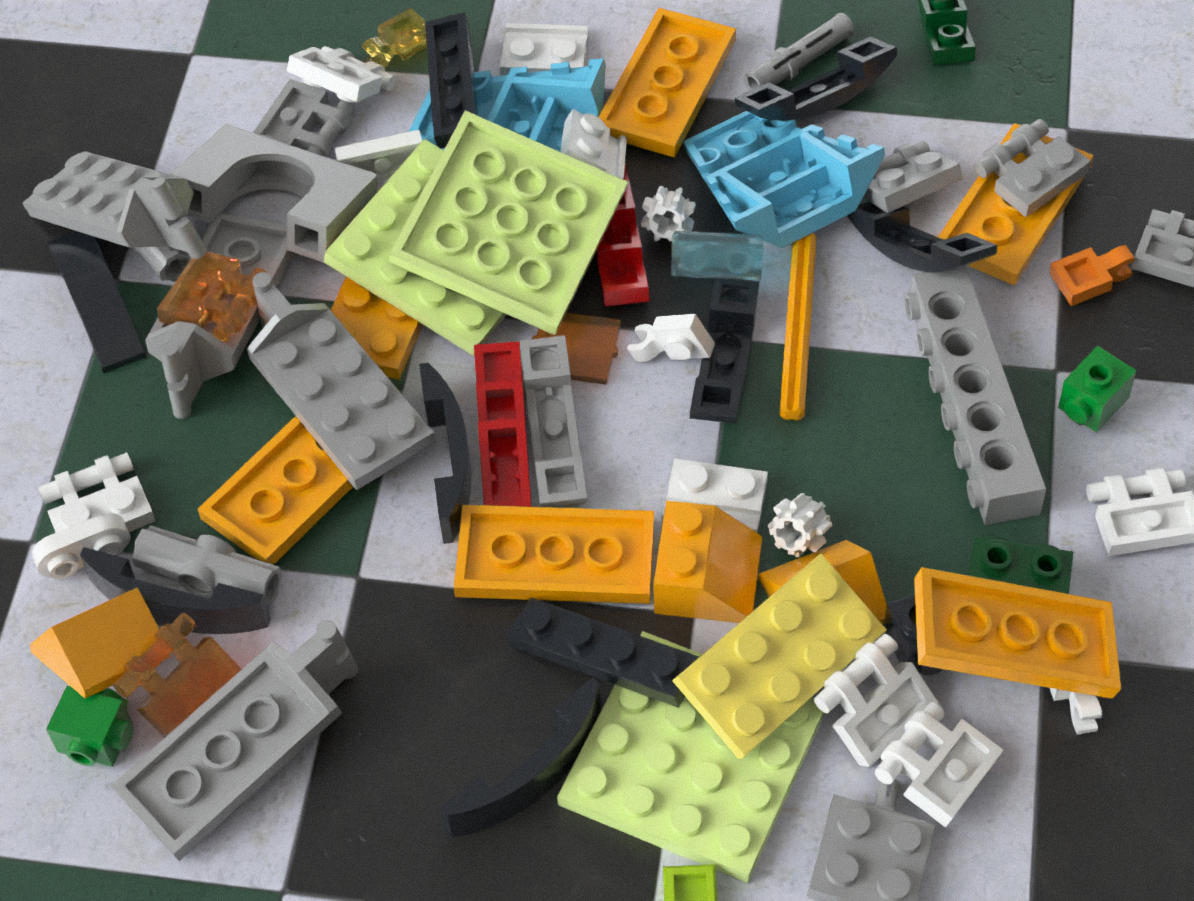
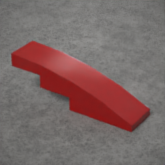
M626 165L624 167L623 179L628 182L626 191L595 252L605 307L650 301L649 286L643 264L642 245L636 223L635 204Z
M519 341L474 345L483 505L532 507Z

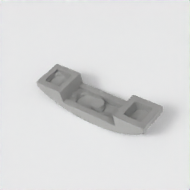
M565 335L519 341L540 507L588 502Z

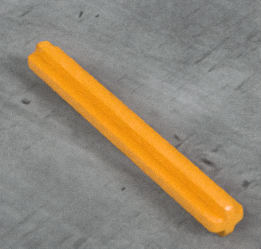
M814 233L792 243L780 400V416L785 420L793 419L799 421L805 416L817 237Z

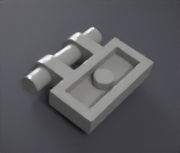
M290 79L253 133L328 158L333 150V141L337 135H342L350 125L351 120L349 117L355 110V107L351 102L340 100L336 108L329 106L327 90ZM315 123L323 125L318 134L309 132Z
M1038 119L1030 125H1021L1012 132V138L1002 145L996 143L985 150L983 158L974 164V170L981 178L987 177L992 172L1000 177L996 180L994 192L1025 217L1089 173L1091 163L1087 157L1060 136L1047 145L1040 139L1049 132L1048 125L1042 119ZM1021 152L1028 157L1020 164L1012 160Z
M925 141L912 146L906 143L895 148L894 154L882 160L864 195L865 200L889 213L962 180L960 163L938 151H930L929 145Z
M1153 209L1148 225L1145 227L1136 250L1135 261L1132 263L1131 269L1194 287V221L1184 218L1185 213L1172 210L1169 214Z

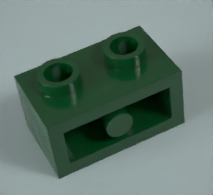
M974 536L968 576L1069 594L1074 552L1060 550L1055 546L1047 544L1034 546L1010 542L1001 537L982 538Z

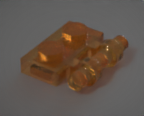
M207 251L203 257L190 260L157 308L159 322L171 325L182 321L197 324L203 329L208 321L217 322L213 329V335L220 341L227 342L232 334L240 332L247 322L248 316L246 313L250 307L257 305L252 281L253 277L257 273L267 272L261 268H254L249 276L240 274L239 259ZM227 293L236 295L231 303L222 301Z
M181 613L171 625L165 623L154 634L156 640L140 657L134 655L123 666L125 673L113 684L116 691L125 698H128L139 686H142L150 694L137 710L164 738L242 670L212 637L203 638L194 648L185 637L196 627V623L185 613ZM171 653L180 663L163 679L155 669Z

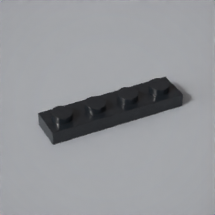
M465 12L425 22L433 135L437 147L440 149L446 148L465 110L478 116L470 25Z
M532 597L506 634L511 647L678 708L685 699V695L672 680L699 658V656Z

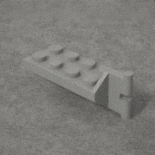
M84 151L68 159L65 163V168L53 178L39 183L33 190L34 194L22 203L31 217L129 248L169 246L188 252L193 260L199 259L207 253L205 245L191 221L187 218L194 192L186 178Z
M220 213L210 223L201 239L207 249V253L199 259H190L146 338L148 353L162 361L165 378L168 382L167 388L173 415L176 418L184 419L190 416L192 412L191 404L204 381L234 370L260 320L252 281L253 277L257 273L265 272L270 275L272 283L277 287L294 252L287 250V225Z
M260 272L253 277L252 281L262 330L247 347L249 359L356 490L435 443L433 430L325 303L291 305L272 283L269 274Z
M330 620L322 621L317 626L316 633L292 655L273 641L111 785L178 861L183 859L342 714L337 704L328 694L345 679L353 678L358 673V665L335 623Z

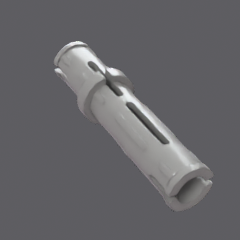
M838 13L831 20L806 34L786 49L780 47L773 51L769 60L744 75L747 88L751 91L769 82L776 85L782 80L790 81L798 75L799 69L823 55L843 40L850 38L854 34L853 23L847 15Z

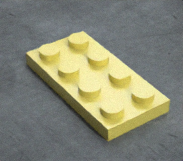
M820 553L672 681L740 760L824 686L825 680L834 672L843 670L856 658L855 654L868 642L873 643L887 629Z

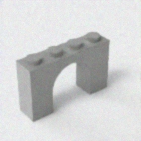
M228 124L220 128L171 173V175L186 178L194 192L187 216L207 223H211L235 199L249 192L282 190L302 197L287 213V250L323 263L325 251L375 196L378 174Z

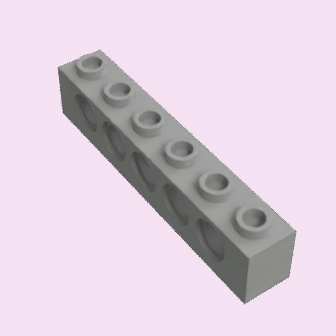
M966 265L945 272L913 274L911 292L905 294L904 297L906 314L910 321L915 320L917 323L916 339L918 350L922 357L928 356L931 365L929 366L930 385L934 393L940 392L943 400L941 404L943 424L947 431L953 430L956 439L954 442V455L958 468H965L969 477L967 493L972 508H979L984 525L1040 515L1046 487ZM991 467L1000 468L1002 470H995Z

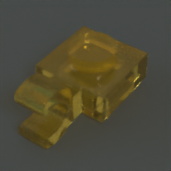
M409 8L378 25L379 36L369 38L362 44V49L371 56L363 62L373 61L382 65L385 69L395 54L405 60L427 47L426 21Z

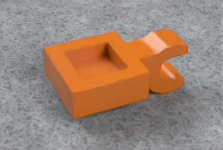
M1126 245L1118 246L1101 256H1097L1090 247L1052 262L1049 274L1070 306H1074L1111 291L1113 282H1120L1132 276L1133 272L1127 264L1134 262L1135 257Z

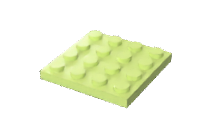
M465 110L389 254V262L556 335L626 191L628 182Z
M424 139L325 251L324 263L474 356V345L484 344L507 314L389 262V254L444 151Z
M644 631L640 635L699 657L703 655ZM614 685L557 796L558 805L702 865L716 864L717 871L748 883L826 713L816 706L814 702L815 697H811L752 751L739 760L686 697L678 708Z

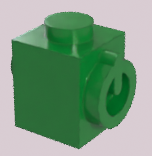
M1097 346L1064 380L1058 408L1064 411L1078 425H1085L1097 433L1129 399L1137 370Z
M66 686L46 730L57 752L66 754L74 762L85 766H93L96 762L113 767L120 750L125 751L128 748L133 736L134 726L126 709L129 701L122 698L116 691L106 688L85 699L71 686Z

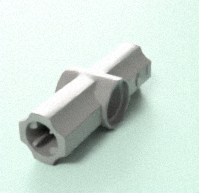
M150 525L147 529L142 528L135 540V548L132 555L135 567L177 580L179 585L191 594L211 599L217 584L222 583L264 594L268 606L273 604L279 593V585L282 578L280 567L238 554L227 542L215 536L206 534L194 540Z

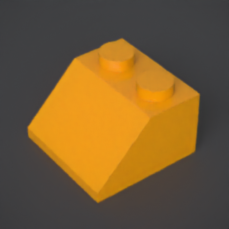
M666 500L653 582L654 614L740 623L754 610L762 536L715 505Z

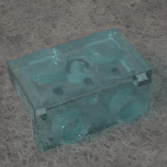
M675 231L673 233L671 276L743 280L762 279L764 259L762 235Z

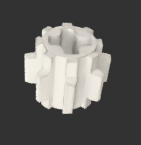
M659 186L653 199L645 198L642 208L647 214L642 219L641 227H646L647 231L652 230L654 241H658L662 237L677 243L680 233L692 231L695 221L689 215L694 212L696 204L695 202H690L689 198L685 200L682 196V188L676 189L674 192ZM667 210L673 213L670 219L663 216Z
M805 493L799 494L792 501L786 498L773 508L777 516L768 524L770 535H774L776 540L775 546L778 549L782 547L788 550V554L795 555V557H800L808 549L816 552L827 542L823 534L832 527L830 515H826L823 509L826 506L821 501L819 503L813 501L812 496H805Z

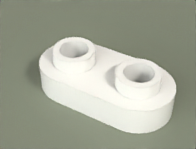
M102 514L43 538L34 546L32 556L38 572L42 576L63 579L84 568L80 557L83 547L119 556L128 545L130 534L121 516L117 514Z

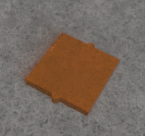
M566 313L556 335L538 328L537 335L532 336L531 339L565 335L571 380L607 385L612 360L618 357L616 343L621 321L618 319Z

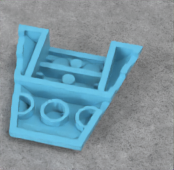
M604 58L589 60V66L571 68L569 62L551 64V70L530 73L527 67L511 68L508 75L493 77L490 71L474 72L478 116L561 152L564 122L572 109L582 114L589 113L599 117L603 110ZM429 89L409 132L419 130L422 141L426 139L437 146L433 135Z
M748 111L740 113L683 141L684 149L734 228L780 248L856 211L885 157L884 147L871 144L865 149L857 146V140L853 137L842 134L836 140L825 136L824 129L821 127L809 125L802 129L796 127L795 119L789 121L769 120L760 118Z

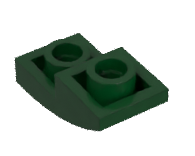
M918 0L924 34L933 65L975 61L976 46L967 26L968 10L964 0Z

